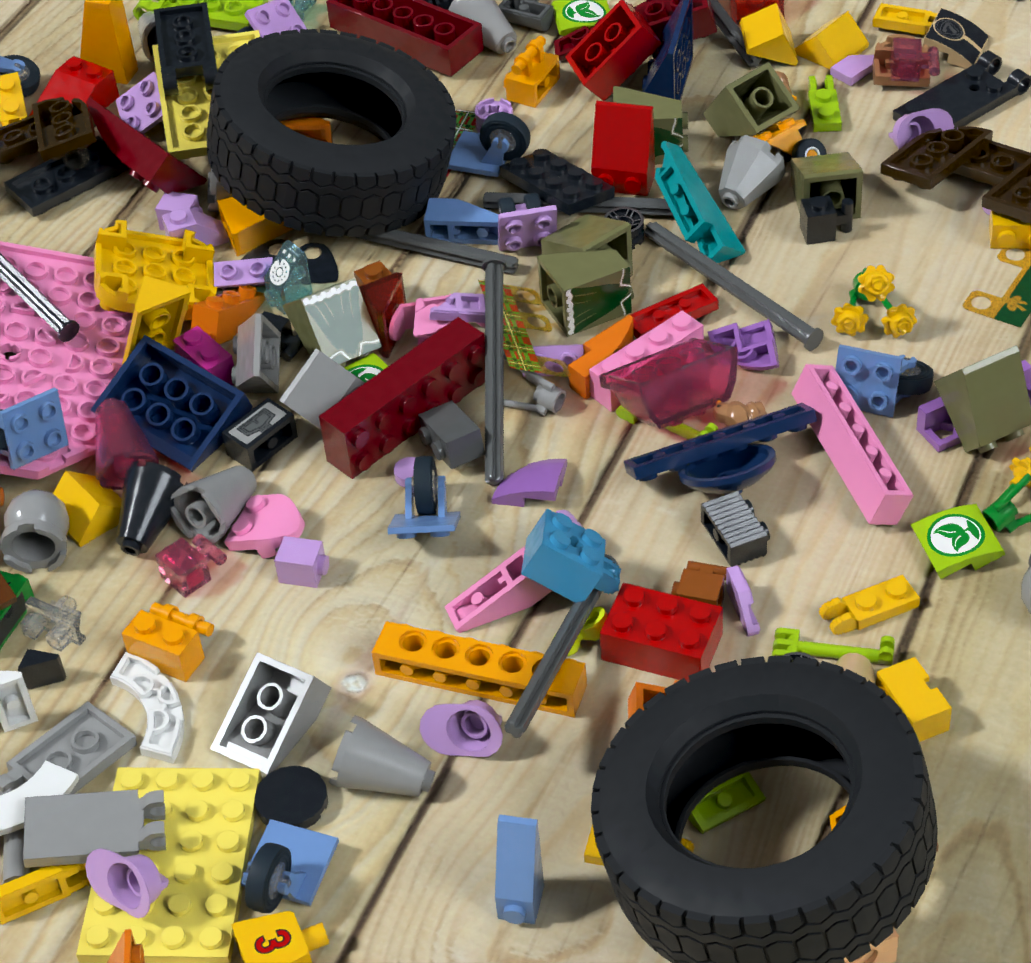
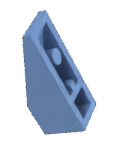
M429 198L424 217L425 235L458 244L498 245L499 214L460 199Z
M499 814L495 881L497 917L512 924H535L544 890L538 820Z

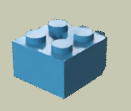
M546 509L526 538L521 574L577 603L585 601L594 588L604 591L608 595L619 591L621 568H619V565H616L617 563L614 564L612 560L604 557L606 540L599 533L573 523L568 516L562 513H555Z

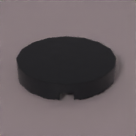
M295 765L282 767L269 773L259 783L254 795L257 814L266 826L269 820L272 819L306 829L314 825L321 818L320 814L328 805L327 788L321 776L308 767Z

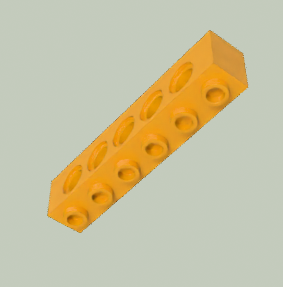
M388 621L385 622L371 652L376 675L514 705L519 701L544 654L537 651L530 652L511 648L503 644L497 645L478 641L470 637L464 638L445 634L437 630L431 631L412 627L408 624H397ZM566 658L538 710L575 718L587 687L586 663Z

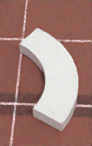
M125 652L111 674L110 680L112 685L120 687L136 697L147 713L146 733L139 747L141 755L173 764L180 751L184 735V714L178 693L173 683L169 682L157 666L146 659Z
M45 760L41 768L27 782L8 793L0 795V836L24 828L25 797L70 794L79 781L78 774Z

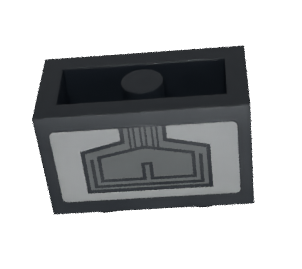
M267 398L224 430L222 437L226 454L253 472L297 438L298 434L294 414Z

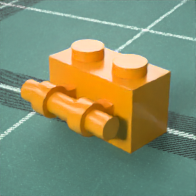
M539 35L536 39L530 40L526 45L525 52L519 53L514 59L511 71L504 78V88H506L508 101L536 108L560 79L559 56L544 52L543 46L546 44V39L543 36Z
M154 602L151 605L150 613L140 610L121 634L128 653L148 660L157 666L161 673L187 682L205 658L199 634L207 637L211 636L214 631V625L206 622L203 616L195 613L188 615L180 612L179 608L168 603L162 605Z

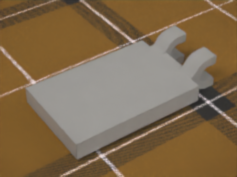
M87 701L6 763L8 773L0 775V795L8 793L27 782L41 768L45 760L78 774L79 781L70 792V794H75L137 745L136 737Z
M138 789L25 797L24 867L84 864L88 855L93 850L100 848L110 850L123 857L138 855L139 850H166L164 821H154L144 826V819L165 820L164 791H151L139 798Z

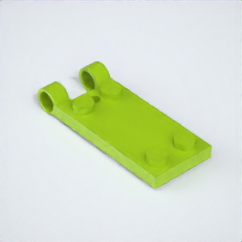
M140 0L133 9V14L139 20L146 13L142 8L147 11H154V9L207 2L210 27L239 31L246 26H250L249 21L244 15L245 12L268 3V0H157L159 2Z

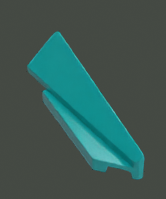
M663 141L661 143V148L665 153L662 168H656L655 180L685 240L691 243L697 241L700 252L716 263L743 255L746 250L682 148L673 143Z

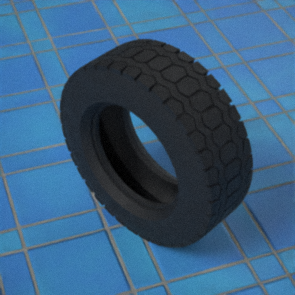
M296 29L281 31V34L276 32L264 35L263 38L258 37L248 41V44L245 43L235 49V52L233 51L218 69L211 94L206 134L207 156L210 167L217 180L221 182V185L229 194H232L233 198L243 206L247 205V208L260 216L264 214V218L277 224L284 222L283 226L299 231L303 227L305 228L304 232L322 235V231H324L325 236L343 237L344 233H346L347 237L364 236V233L370 236L382 234L384 230L390 232L401 228V225L404 227L416 221V218L419 219L426 213L429 198H438L447 176L456 132V111L450 93H448L443 83L439 81V78L418 60L412 59V56L399 49L395 51V47L383 42L376 44L377 40L360 36V38H357V34L342 31L339 35L337 31L320 29V33H318L317 29H300V33ZM301 117L334 119L365 129L382 141L364 145L334 144L297 133L283 125L281 121Z
M764 656L741 659V665L739 666L736 660L715 665L716 672L713 673L710 668L689 675L690 682L683 678L665 688L666 696L659 692L643 704L644 710L639 708L625 722V728H620L611 741L610 748L606 749L599 764L600 770H597L593 785L591 817L596 846L620 907L636 932L654 951H658L662 957L672 963H845V957L851 963L871 951L870 943L877 947L893 933V927L897 929L911 913V907L915 908L925 890V885L928 884L934 867L938 835L937 816L927 765L918 737L905 713L889 695H886L885 691L870 680L867 682L865 677L849 669L844 671L843 667L822 661L819 665L816 659L795 657L793 662L791 656H769L768 662H765ZM777 766L808 768L833 779L849 793V800L845 811L832 831L810 850L785 862L758 868H732L706 861L690 852L681 844L686 822L696 805L705 795L727 780L746 772Z

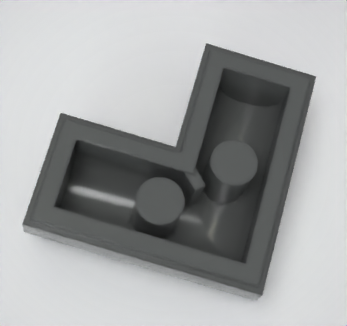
M503 0L498 5L511 24L540 31H547L552 25L554 17L553 6L539 3V0Z

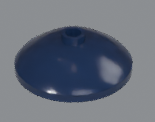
M748 444V447L741 451L730 452L728 450L719 453L718 457L711 461L701 462L697 460L688 463V467L678 471L680 481L691 489L709 494L726 495L735 491H739L740 494L743 492V489L752 486L772 469L777 458L775 450L768 445Z

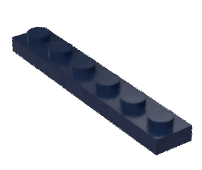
M799 403L624 460L626 473L635 480L650 481L655 479L658 473L667 470L672 472L680 471L687 468L688 463L697 460L701 462L716 459L719 453L728 450L730 452L746 449L749 443L755 441L768 442L778 437L777 434L786 431H802L807 428V424L817 421L815 409L804 403Z

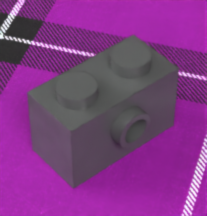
M452 400L418 414L421 425L418 428V434L422 443L425 446L429 445L439 461L443 460L451 469L485 455L480 428Z

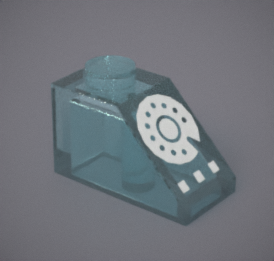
M290 240L283 243L264 277L266 287L264 295L268 304L271 307H276L284 315L286 313L283 309V304L313 293L306 253Z

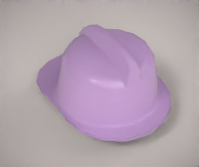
M931 108L900 117L893 127V132L888 134L889 138L893 139L895 145L900 149L922 133L941 128L942 132L954 129L952 117L947 111L940 108Z
M469 700L463 704L434 705L426 710L420 720L419 730L422 739L431 749L440 754L489 757L498 751L503 739L500 726L502 716L498 715L489 704L480 700Z
M100 848L93 850L86 860L87 878L98 896L135 918L145 917L149 912L150 904L158 898L161 891L169 884L168 878L158 871L154 862L142 854L123 857L110 850Z

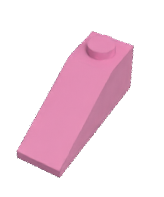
M525 546L444 606L457 632L462 633L530 608L552 592V590L521 574Z

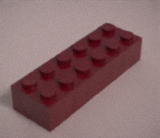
M423 0L326 1L330 28L340 32L357 34V38L364 36L377 40L376 44L379 42L395 47V51L399 49L426 67L450 77L484 50L482 23Z
M457 317L319 415L327 462L351 479H354L418 432V428L421 427L418 414L451 400L454 403H458L474 389L485 383L484 333Z

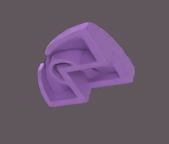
M769 319L743 328H739L737 323H733L707 332L713 347L726 361H731L747 370H769L779 367L774 330Z
M567 459L541 460L527 464V466L511 473L495 490L492 504L524 507L526 498L556 501L559 486L563 484Z

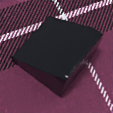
M27 649L18 666V672L22 673L27 689L65 681L67 677L59 654Z

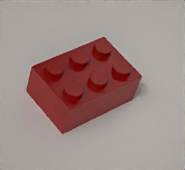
M620 0L565 58L582 84L602 101H605L613 94V86H620L656 51L662 42L644 17L625 0Z
M623 582L600 631L601 660L677 680L684 678L687 682H690L689 675L710 666L723 635V607Z

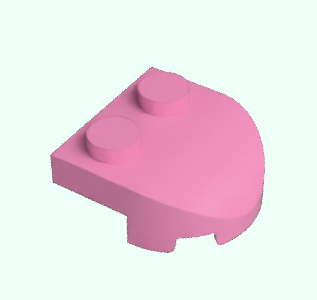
M285 495L251 496L237 521L233 524L224 543L230 551L257 550L262 559L270 558L277 555L275 549L281 545L284 536L295 538L301 536L305 522L293 501Z

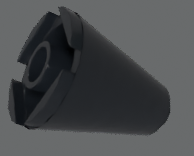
M138 461L132 462L128 465L125 472L116 541L121 546L120 548L123 552L133 556H137L139 553H146L172 517L170 510L174 506V498L171 499L172 494L181 486H184L180 482L181 475L154 462L147 461L145 467L137 466Z

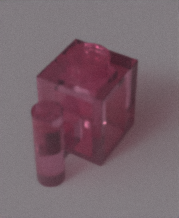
M893 38L890 55L891 81L919 82L921 69H929L931 76L940 74L939 50L937 47L932 46L928 48L927 53H922L921 39Z
M197 534L192 540L196 548L181 537L155 555L161 578L184 598L211 580L207 562L212 560L217 565H222L227 560V555L202 534Z

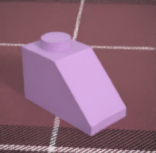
M190 207L161 215L166 236L183 238L184 231L187 229L196 232L195 238L206 245L212 244L215 247L230 242L229 236L220 220Z

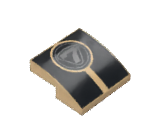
M940 8L924 38L923 45L926 44L930 49L947 53V63L967 69L977 63L988 42L989 35L965 17Z

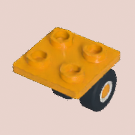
M791 117L782 122H777L760 134L751 136L767 141L772 147L780 150V154L786 162L791 161V158L827 154L824 145L819 140L814 138L802 139L798 129L807 125L805 119L794 120Z

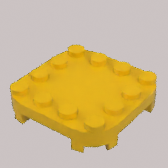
M116 220L114 226L105 229L100 227L94 249V290L96 297L100 300V307L106 311L118 310L134 313L145 275L188 287L191 294L184 320L192 321L193 304L206 300V297L216 296L218 287H214L213 257L215 250L213 245H206L196 239V232L187 229L184 231L183 238L127 230V220Z

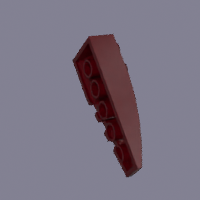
M646 0L633 8L644 17L660 39L664 27L681 0ZM693 0V40L705 38L718 32L710 0ZM602 18L598 19V22L594 25V27L599 23V21ZM584 26L555 40V55L559 56V61H567L565 56L594 27L588 29V27Z
M90 97L86 102L101 137L110 150L124 164L131 168L129 174L142 182L146 187L155 193L161 189L169 194L171 192L188 190L206 183L207 179L169 154L164 148L147 138Z

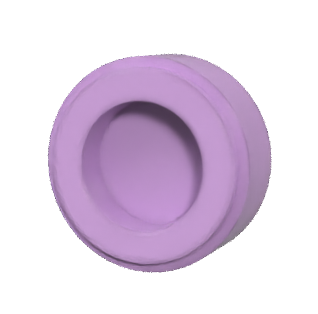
M406 457L395 464V481L400 486L405 487V479L413 477L416 457Z

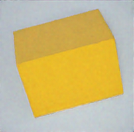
M777 3L741 18L740 27L746 54L794 66L797 65L798 59L792 34Z
M846 11L815 31L796 46L795 51L796 55L830 69L848 55H859L869 47V42L849 11Z
M65 470L53 494L65 503L69 516L67 535L81 548L118 525L122 499L99 476Z

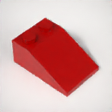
M72 56L55 70L37 102L63 97L64 100H68L70 103H72L71 101L74 98H77L87 105L86 101L90 97L107 108L120 96L113 70Z
M596 101L591 174L614 186L615 193L639 196L649 195L655 177L653 106Z

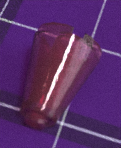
M110 398L104 400L96 408L95 476L103 488L123 490L125 472L128 465L138 461L137 466L145 467L147 461L159 464V459L127 404L122 400Z

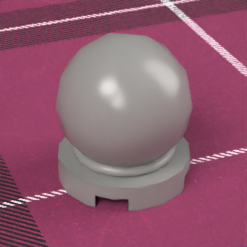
M37 489L23 492L13 498L4 514L5 529L0 537V550L4 554V562L15 570L25 573H32V569L47 567L48 572L53 571L62 565L67 553L66 535L69 530V516L65 503L52 492Z

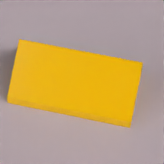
M144 275L134 308L122 365L144 335L170 350H174L172 340L181 334L191 294L188 287Z

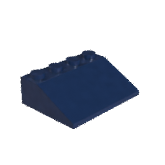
M681 0L664 27L659 39L662 44L652 54L653 59H649L648 75H644L643 92L676 100L682 99L693 61V0Z
M144 335L90 410L193 472L224 443L222 432L247 414L253 406L244 392Z

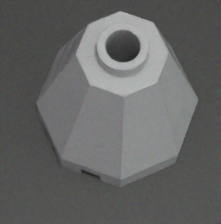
M744 135L739 141L737 139L732 141L728 147L718 190L722 203L728 208L741 209L779 183L785 175L783 156L778 152L774 156L770 152L772 146L767 141Z

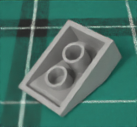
M255 313L239 325L238 336L233 337V352L237 354V365L232 367V383L236 384V388L244 393H279L281 332L262 313Z
M257 652L210 749L251 768H260V772L268 775L275 771L316 721L332 687L315 676Z

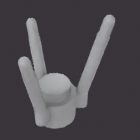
M520 370L526 374V380L537 386L533 395V399L537 401V404L504 399V406L535 411L543 416L546 415L548 410L557 413L565 402L566 391L545 380L535 372Z

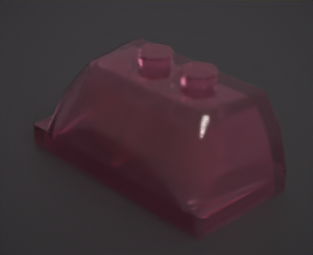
M691 338L599 375L600 385L602 388L613 390L620 404L637 420L659 429L667 426H677L682 424L686 418L705 414L706 410L714 407L718 400L726 402L731 398L737 375V349L729 345Z

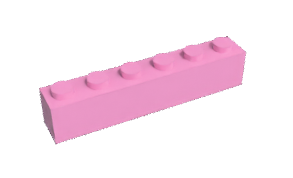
M806 364L791 393L797 404L804 403L815 409L817 421L810 423V426L867 522L875 525H897L913 498V493L835 368L831 365Z

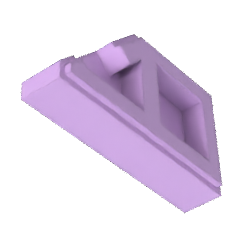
M848 55L830 68V75L852 86L873 72L874 55Z
M453 293L446 298L443 304L430 309L429 320L453 321L459 317L465 322L485 323L484 294Z
M738 565L726 568V591L748 637L759 634L760 626L751 609V604L754 601L745 576Z

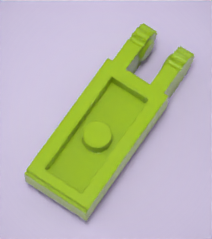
M826 75L824 80L826 89L817 90L815 76H809L808 102L813 132L842 131V121L837 92L834 89L833 76Z

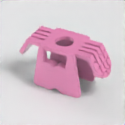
M451 294L424 299L418 298L416 302L400 304L390 322V339L399 341L406 329L414 328L413 335L415 338H418L419 345L449 324L451 321L429 320V314L432 307H438L443 304ZM476 322L482 328H485V323Z

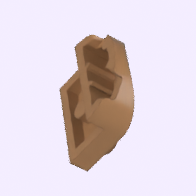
M905 34L889 35L885 42L881 44L877 42L872 64L874 85L909 86L914 88L929 87L931 79L929 47L926 44L922 47L915 42L914 36Z

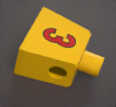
M284 911L231 924L243 963H312L309 952L330 944L322 922L301 930L292 911Z

